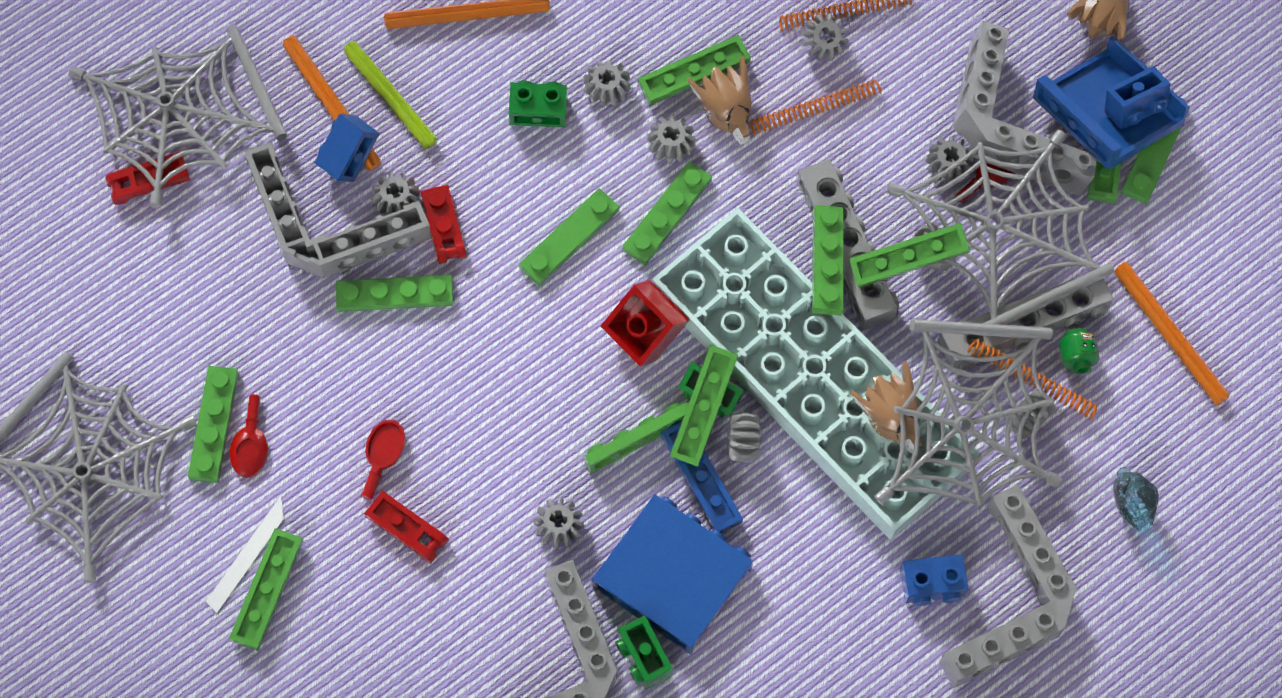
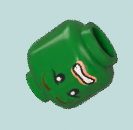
M1082 328L1069 330L1059 341L1061 360L1066 369L1072 370L1076 374H1084L1091 371L1092 367L1098 363L1100 356L1096 337L1092 333L1087 332V330Z

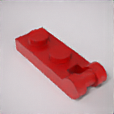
M180 152L164 156V162ZM183 156L172 161L163 169L162 180L170 172L185 164ZM149 161L141 163L140 165L155 180L157 168ZM136 166L109 173L105 177L108 187L112 189L111 198L115 205L124 204L132 198L154 191L150 181ZM187 168L171 177L161 189L190 181ZM130 180L131 186L123 188L122 184Z
M448 184L420 191L426 217L430 225L438 264L447 263V259L458 257V260L467 258ZM454 242L455 246L448 248L443 246V244Z
M383 490L364 513L367 519L430 564L437 557L435 553L438 549L444 547L449 541L445 534ZM425 534L431 538L427 546L420 543Z

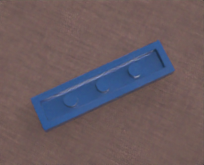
M682 421L660 433L670 454ZM705 450L698 467L673 458L712 529L723 533L743 523L740 512Z

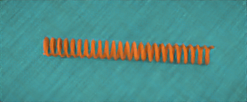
M868 0L851 1L850 4L848 2H845V4L840 3L839 6L835 4L834 7L829 5L828 8L824 6L823 9L819 7L818 10L813 8L812 11L808 9L807 13L803 10L802 13L797 12L796 15L794 13L791 15L786 14L785 17L781 15L779 19L780 31H783L782 18L786 30L789 29L787 18H789L791 28L794 29L793 16L796 27L799 28L798 15L804 27V15L808 21L810 13L812 20L815 21L814 12L817 15L821 11L825 20V9L827 14L832 9L834 20H837L836 7L839 12V18L842 19L841 6L843 7L845 18L848 17L847 6L850 16L853 17L852 4L855 8V14L858 16L857 3L863 15L864 2L866 13L869 14ZM869 0L871 11L874 13L873 0ZM875 0V2H876V8H877V11L879 12V11H880L879 0ZM880 0L882 9L885 11L884 0ZM886 0V1H887V7H888V9L890 10V8H891L890 1H889V0ZM892 0L893 8H896L895 0ZM898 0V6H899V7L902 6V5H901V0ZM903 0L904 6L907 5L906 0Z
M873 79L872 82L867 81L866 84L862 83L861 86L857 84L856 87L852 86L851 89L846 88V90H841L840 92L836 91L835 94L831 93L830 96L825 95V97L821 96L819 99L815 98L814 101L810 100L809 103L805 101L804 104L794 105L793 108L789 107L788 110L784 108L783 111L778 110L777 113L773 112L772 115L768 113L767 117L764 115L762 118L757 117L756 120L752 119L748 124L753 135H756L753 122L757 127L758 133H761L759 121L762 124L763 131L766 132L764 119L769 130L772 129L769 116L774 128H777L774 114L777 117L779 126L782 127L780 114L785 125L788 124L785 112L790 123L793 122L790 109L795 121H798L795 108L798 110L800 119L803 120L801 107L804 110L805 117H809L806 105L809 108L810 115L814 116L811 103L816 114H819L816 101L819 103L821 112L824 113L822 100L825 103L826 110H830L827 98L830 101L831 108L835 109L832 96L835 99L836 106L840 107L837 94L840 96L842 105L845 106L843 93L847 103L850 105L848 91L851 94L852 101L855 103L856 99L853 89L859 101L861 96L858 92V87L861 90L863 99H866L863 86L866 87L868 97L870 98L869 84L875 96L877 92L874 82L878 87L879 94L882 93L879 83Z
M979 339L973 341L967 350V353H969L977 342L976 348L972 353L973 356L981 345L982 348L977 357H981L986 348L987 351L984 357H988L991 351V357H994L996 354L997 356L1005 354H1000L999 350L995 351L994 347L985 346V343H980ZM1008 358L1007 364L1005 365L1004 369H1007L1011 362H1013L1015 359L1010 360V358ZM1004 359V360H1002V361L1000 362V364H999V366H998V370L1001 369V367L1003 366V363H1004L1007 359ZM995 361V362L993 363V367L996 366V364L998 363V361ZM1025 364L1021 365V368L1023 367L1022 376L1028 370L1027 376L1023 380L1025 384L1032 371L1030 367L1026 368ZM1017 370L1015 371L1013 378H1016ZM1037 373L1039 382L1043 379L1042 389L1048 382V386L1044 390L1045 394H1047L1051 385L1054 384L1053 389L1048 395L1052 397L1055 389L1059 386L1053 398L1054 401L1057 400L1060 392L1064 389L1059 403H1062L1065 395L1069 392L1064 406L1068 404L1070 398L1074 395L1069 409L1073 407L1075 401L1079 398L1074 412L1078 410L1081 402L1084 401L1079 414L1083 413L1086 405L1089 403L1084 417L1088 416L1091 408L1094 406V410L1089 416V420L1093 419L1097 411L1095 403L1092 404L1091 401H1086V398H1081V395L1076 396V392L1071 393L1070 389L1066 390V387L1061 388V384L1056 385L1055 381L1051 382L1050 378L1046 379L1045 375L1041 376L1040 373ZM1033 376L1029 381L1028 386H1031L1033 384Z

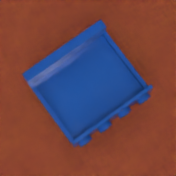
M1114 36L1109 38L1106 50L1053 81L1047 75L1037 79L1033 99L1108 170L1183 126L1190 107L1183 98L1170 89L1168 107L1159 113H1154L1142 119L1138 124L1130 125L1121 130L1105 113L1106 89L1148 68L1145 63L1137 59Z
M654 494L592 578V587L635 617L640 618L645 615L654 630L691 655L698 645V640L747 571L750 572L752 570L753 560L750 559L751 555L745 549L739 546L734 548L725 542L727 539L720 532L714 529L710 532L701 525L702 522L693 514L687 513L685 515L676 509L677 505L666 496L660 498Z

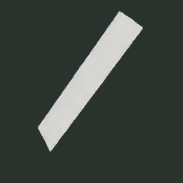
M281 496L206 600L207 604L216 613H218L271 538L274 528L277 529L283 521Z

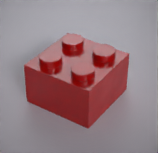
M651 280L634 284L602 323L601 327L641 367L657 361L690 320Z

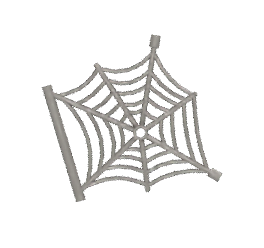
M236 25L227 27L226 30L230 37L227 41L205 51L181 55L159 52L158 48L154 46L151 54L123 68L87 74L85 70L71 67L69 70V77L80 81L86 80L93 96L102 130L103 153H111L127 160L147 177L154 187L150 200L152 208L158 209L162 207L163 193L161 192V187L171 177L186 168L199 165H220L221 168L226 169V160L244 141L267 131L273 132L278 141L284 140L287 137L283 124ZM232 43L270 125L262 124L252 117L240 105L231 90L227 78L226 56L227 48ZM215 52L207 61L188 66L163 65L160 57L171 59L195 58ZM221 54L222 77L226 91L234 105L249 120L233 117L222 105L215 91L213 71L215 60ZM154 57L155 65L140 74L112 81L98 78L128 71ZM208 67L211 94L224 114L213 112L204 102L200 91V75ZM199 68L194 74L184 76H167L163 73V69L180 71ZM157 70L156 76L135 87L127 88L118 85L142 78ZM159 80L160 87L146 94L137 91ZM165 80H187L185 83L166 85ZM195 80V91L200 104L205 110L194 108L191 101L190 85ZM92 82L101 85L109 103L116 138L111 144H108L103 111ZM107 87L122 92L125 100L129 130L121 136L114 103ZM172 89H178L173 95L167 91ZM184 91L188 106L175 102ZM127 94L136 97L141 107V121L134 126L131 104ZM143 100L158 104L159 107L146 116V107ZM177 110L184 111V112H188V113L186 114V116H185V118H184ZM160 113L163 115L162 122L154 119ZM192 114L204 116L194 127L188 123ZM171 116L178 120L168 124L169 117ZM209 118L220 120L203 137L198 134V128ZM225 122L238 124L225 133L213 148L206 142L214 130ZM147 123L157 124L161 127V135L159 136L141 128ZM181 125L184 127L183 129H175L167 133V130L171 127ZM248 126L259 129L242 137L233 144L223 158L215 152L230 135L242 127ZM189 132L194 137L193 139L178 141L166 148V139L176 134ZM134 133L149 135L160 141L159 149L130 136ZM126 140L144 146L158 154V161L156 162L148 154L122 143ZM199 143L204 148L182 151L164 162L165 154L181 145ZM119 147L130 150L147 159L157 168L156 179L154 180L150 173L137 161L113 149ZM199 153L209 154L214 159L184 164L170 172L162 180L163 169L172 161L182 156Z
M1057 130L1054 133L1047 147L1031 151H1000L983 146V143L979 142L974 149L960 160L918 185L904 190L903 186L891 182L888 184L886 193L899 198L904 196L917 209L927 223L930 232L935 231L924 211L914 200L926 203L939 217L944 228L949 226L944 216L936 207L950 211L956 224L960 223L957 214L968 218L973 232L966 237L968 244L979 251L990 263V274L972 255L967 253L962 256L968 258L980 268L990 282L991 301L984 287L971 272L952 259L945 261L963 271L981 291L991 313V320L982 324L1007 325L1114 274V268L1110 263L1100 267L1093 262L1084 243L1082 231L1084 212L1089 210V206L1080 205L1073 200L1057 182L1052 166V150L1058 148L1067 137L1061 130ZM984 151L1013 157L1042 154L1034 164H1012L987 157ZM978 152L979 161L962 175L923 196L913 193L947 175ZM1047 157L1048 169L1054 186L1063 198L1075 207L1065 208L1046 192L1041 180L1040 166ZM986 161L1002 167L1030 170L1025 176L1005 173L987 167ZM980 166L982 177L953 200L943 203L930 198L960 182ZM988 172L1021 181L1016 188L1001 185L990 180ZM1035 172L1041 193L1049 203L1058 209H1045L1035 197L1030 184V179ZM983 183L984 193L974 203L963 208L952 206L968 196ZM990 185L1001 190L1011 191L1012 193L1007 199H998L991 195ZM1025 185L1032 201L1042 212L1031 213L1023 204L1019 193ZM1015 198H1016V200H1017V202H1018V204H1019V207H1020L1026 214H1022V215H1021V214L1015 209V207H1014V205H1013V203H1012ZM986 199L987 216L968 211ZM993 202L1002 204L998 211H994ZM1010 207L1011 212L1015 216L1003 217L1002 215ZM1079 212V242L1087 260L1072 254L1067 235L1068 214ZM1063 215V238L1066 251L1054 246L1051 232L1052 216ZM1047 217L1049 243L1038 239V218ZM989 219L994 220L996 225H992ZM1032 219L1033 236L1021 231L1023 221ZM974 220L982 222V226L977 229ZM1017 222L1016 229L1005 223ZM998 229L1011 234L1003 238L996 245V231ZM985 231L990 233V243L981 235ZM976 237L981 240L990 250V257L981 247L971 241ZM1016 237L1028 241L1005 251L996 261V252L1006 242ZM1036 245L1049 250L1018 260L997 281V267L1013 252L1024 247ZM1054 254L1073 261L1046 265L1027 273L1016 280L997 300V289L1007 275L1021 264L1038 257ZM1067 266H1085L1093 270L997 316V308L1006 296L1033 275L1049 269Z
M912 319L910 321V330L921 332L923 335V365L919 380L910 397L902 407L895 406L893 408L895 413H899L900 453L890 486H885L874 496L875 499L883 505L894 495L893 491H911L947 496L982 507L983 501L996 490L1020 479L1042 476L1043 481L1055 488L1059 487L1062 478L1050 470L1046 472L1042 469L1037 456L1036 446L1039 421L1048 405H1052L1055 402L1053 398L1048 399L1044 393L1036 371L1037 344L1041 339H1052V328ZM929 332L1029 338L1033 340L1026 347L1012 353L995 357H973L944 348L931 340ZM935 348L950 356L972 362H995L1017 357L1007 369L991 373H970L954 368L938 358ZM929 350L935 366L932 384L916 411L907 409L924 380ZM1031 351L1034 382L1039 394L1043 398V400L1034 403L1024 385L1021 362ZM942 366L953 373L969 378H991L999 375L1000 377L989 386L981 388L962 387L946 378ZM1016 367L1019 384L1028 403L1018 407L1012 397L1008 382V376ZM939 376L942 388L938 401L929 414L921 412L929 402ZM1003 382L1006 395L1012 406L1011 409L1002 410L996 394V390ZM950 387L961 392L985 393L978 401L964 400L953 395ZM945 393L947 397L945 408L941 416H936L934 414L941 405ZM992 396L998 412L989 414L983 405ZM956 402L974 406L965 416H961ZM949 407H951L954 415L950 419L945 418ZM1041 408L1034 421L1031 435L1032 454L1036 463L1034 465L1025 459L1021 434L1024 423L1031 411ZM979 409L984 415L972 418ZM1025 412L1020 420L1017 431L1019 456L1011 451L1010 429L1015 415ZM904 415L912 416L914 420V451L908 469L898 478L905 452L906 429ZM1009 416L1005 430L1006 447L996 442V429L1000 418ZM918 418L926 422L927 448L926 453L915 462L919 449L920 430ZM991 420H994L991 438L987 437V426ZM930 421L940 423L941 430L940 440L932 447ZM984 422L982 433L974 429L975 424ZM945 424L948 425L950 431L947 434H945ZM956 433H959L963 450L943 445ZM967 434H971L977 439L969 444ZM982 441L988 444L990 447L983 451L973 462L971 455L973 447ZM995 449L1003 453V455L989 463L976 475L975 467L983 457ZM938 450L953 451L965 456L967 467L952 461L930 457ZM1007 457L1016 461L990 475L979 486L978 480L993 466ZM925 462L938 463L968 472L971 484L948 477L913 473ZM1019 465H1023L1033 471L1006 479L981 497L980 492L991 480L1003 472ZM907 478L947 482L972 489L975 499L939 489L900 485Z
M65 351L0 425L1 443L63 373L64 383L52 413L29 439L13 450L0 455V469L10 475L24 493L30 516L25 520L26 523L38 522L62 536L78 552L86 564L83 567L84 583L96 582L95 566L92 565L93 562L126 526L158 500H163L160 489V475L167 450L177 432L181 430L185 432L197 426L193 415L179 421L180 424L174 427L158 425L143 418L131 405L126 393L127 384H122L120 388H102L86 383L69 371V365L74 360V357ZM71 379L87 389L118 394L113 403L91 401L73 393ZM65 393H67L69 409L62 424L53 436L37 450L16 460L6 459V457L15 454L30 444L46 429L56 415ZM122 398L129 411L139 421L166 431L156 436H149L132 429L123 419L119 409ZM74 399L88 405L111 407L106 418L90 417L76 412ZM115 413L119 422L128 432L147 440L135 444L123 438L111 423ZM71 417L72 430L66 442L54 455L40 463L25 462L51 445L65 428ZM77 417L88 421L104 422L100 432L79 428ZM108 429L119 441L131 448L121 453L113 449L104 438ZM80 433L97 436L94 445L82 446ZM74 436L76 448L72 453L55 466L45 465L56 459L69 446ZM169 437L162 449L157 464L155 493L150 490V459L155 443ZM101 444L114 456L109 458L104 455L100 449ZM149 446L144 468L145 489H142L139 484L140 451ZM91 450L85 462L83 451ZM134 453L135 486L127 484L125 475L126 457ZM77 454L78 463L73 469L62 467ZM96 454H98L104 461L91 467ZM121 460L120 475L122 482L113 480L110 476L111 464ZM4 465L21 467L32 478L39 490L43 504L36 511H34L32 500L23 482ZM105 468V477L94 474V472ZM30 469L40 470L49 481L53 496L49 500L46 499L44 489L38 478ZM48 472L56 474L63 485L62 489L57 491L55 482ZM61 474L72 475L75 477L69 483H67L65 478ZM93 481L106 484L98 489L90 499L88 498V485L92 484ZM78 483L81 485V492L73 488ZM112 486L122 489L89 515V506L99 494ZM68 491L76 494L82 499V510L72 503L61 499V497ZM127 491L138 494L106 521L91 539L90 522L98 513ZM143 496L153 498L121 524L92 556L91 546L115 519ZM58 502L83 517L84 532L75 521L51 506ZM48 511L62 517L72 525L84 540L85 554L64 531L52 523L39 518V516Z

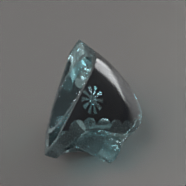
M1121 467L1117 471L1118 477L1113 480V495L1116 507L1125 521L1141 534H1145L1152 529L1159 500L1158 490L1154 484L1140 473H1133L1126 467Z

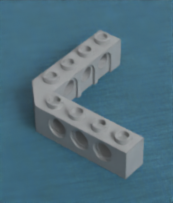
M984 20L970 42L953 128L959 136H964L970 145L969 151L974 149L979 142L989 148L1010 152L1031 151L1047 147L1050 144V138L992 118L1009 30ZM1061 143L1058 148L1052 150V166L1057 182L1064 191L1080 196L1094 179L1097 159L1091 153ZM984 151L987 157L1012 164H1034L1042 154L1013 157ZM977 152L973 155V157L979 160ZM1047 157L1040 166L1042 183L1055 187L1048 169ZM992 164L1023 176L1030 170L1014 169ZM1035 172V174L1031 177V179H1034V180L1037 181V176H1036V172Z
M272 142L244 151L285 261L289 265L326 278L432 239L430 225L421 203L416 201L403 206V209L383 217L378 215L375 220L355 227L353 224L349 226L348 230L328 237L326 234L310 240L305 226L301 222L296 203L292 199L287 180L283 176Z
M1018 484L992 496L987 507L995 522L999 521L1009 539L1007 542L1009 547H1013L1023 565L1022 570L1024 574L1028 573L1038 591L1036 596L1042 606L944 653L939 663L953 689L1060 637L1067 624L1077 588Z
M570 560L545 570V580L551 595L555 596L560 610V618L562 623H565L571 638V646L573 651L576 650L582 666V674L586 682L546 698H608L617 680V669L574 561Z

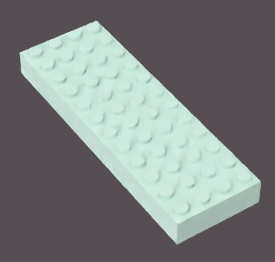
M739 208L735 209L652 279V283L690 320L685 327L707 350H709L711 344L739 355L732 376L891 541L942 496L922 492L893 491L894 495L883 505L875 499L874 496L885 486L889 487L899 458L900 443L886 439L876 433L868 421L867 415L855 402L850 391L854 390L866 399L865 393L867 392L866 388L868 385L874 390L873 377L880 375L885 380L891 382L890 373H895L903 381L902 374L843 314L837 316L812 313V282ZM918 391L916 396L920 406L925 397ZM928 402L921 412L929 414L934 406ZM937 410L934 415L941 416L942 414ZM920 419L919 423L922 446L918 451L915 462L926 453L927 431L924 419ZM930 421L932 447L940 440L941 430L940 423ZM945 424V434H947L950 431L949 426ZM956 433L943 446H953L963 450L960 434ZM974 447L971 450L973 462L980 455ZM906 448L898 478L908 469L912 454ZM938 450L930 457L952 461L967 467L965 456L953 451ZM925 462L913 474H930L960 480L968 472L948 465ZM907 478L900 486H915L948 491L955 484L930 479Z

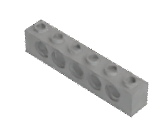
M831 159L798 170L797 183L812 217L815 205L843 207V218L845 219L843 221V241L852 240L856 244L853 247L843 244V287L862 330L895 319L899 301L895 292L889 291L886 284L888 279L861 288L857 286L850 258L875 251V247L872 241L867 242L864 235L865 225L860 216L856 217L853 210V198L849 191L845 192L841 184L843 183V177L838 167L834 168ZM827 190L832 192L833 196L825 197L820 192ZM868 289L875 290L878 296L869 297L864 291Z
M1101 279L1020 319H1029L1033 323V326L1030 327L1052 328L1054 335L1056 330L1065 326L1067 329H1071L1081 324L1083 319L1091 316L1093 319L1105 315L1108 313L1114 298L1104 279ZM1069 280L1067 282L1061 283L1044 291L1038 292L1021 300L1000 307L997 309V316L1011 309H1014L1034 298H1037L1057 287H1060L1072 280ZM1079 298L1084 301L1085 305L1078 306L1072 299ZM1053 308L1057 310L1059 316L1049 315L1046 309ZM987 312L964 322L984 323L991 320V313ZM1020 319L1007 324L1013 326H1024L1020 322ZM940 333L937 342L951 351L973 356L972 353L976 347H972L971 351L967 353L970 346L967 343L969 339H979L980 343L984 342L985 346L994 347L995 351H1000V354L1012 347L1014 350L1023 348L1032 339ZM982 345L979 347V349L973 357L978 356L979 352L981 351ZM987 348L984 350V352L982 353V356H981V357H984V355L986 354ZM943 353L948 364L957 369L967 370L977 364V362L961 360Z

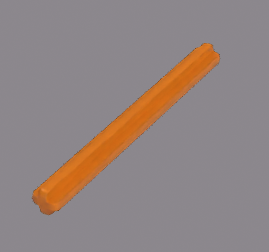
M496 0L387 12L384 14V22L387 29L547 12L550 9L549 0Z
M292 35L283 41L284 49L335 121L340 114L350 115L296 36ZM373 148L364 162L369 171H373L381 165V159Z
M1124 262L1117 266L1114 271L1115 275L1216 405L1224 403L1230 396L1228 391L1130 264Z

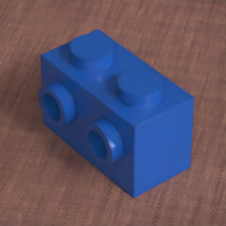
M1152 66L1106 89L1105 113L1121 130L1130 125L1138 124L1142 119L1154 113H1159L1168 107L1171 83Z
M340 114L333 122L326 141L320 146L319 154L314 163L337 181L354 182L380 133L356 115Z
M963 554L902 562L900 572L905 603H913L914 606H926L931 604L933 600L942 599L944 603H954L960 601L961 597H965L968 591Z

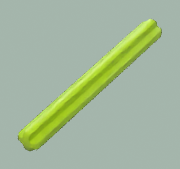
M356 41L346 44L344 46V53L425 149L434 146L437 143L434 133Z

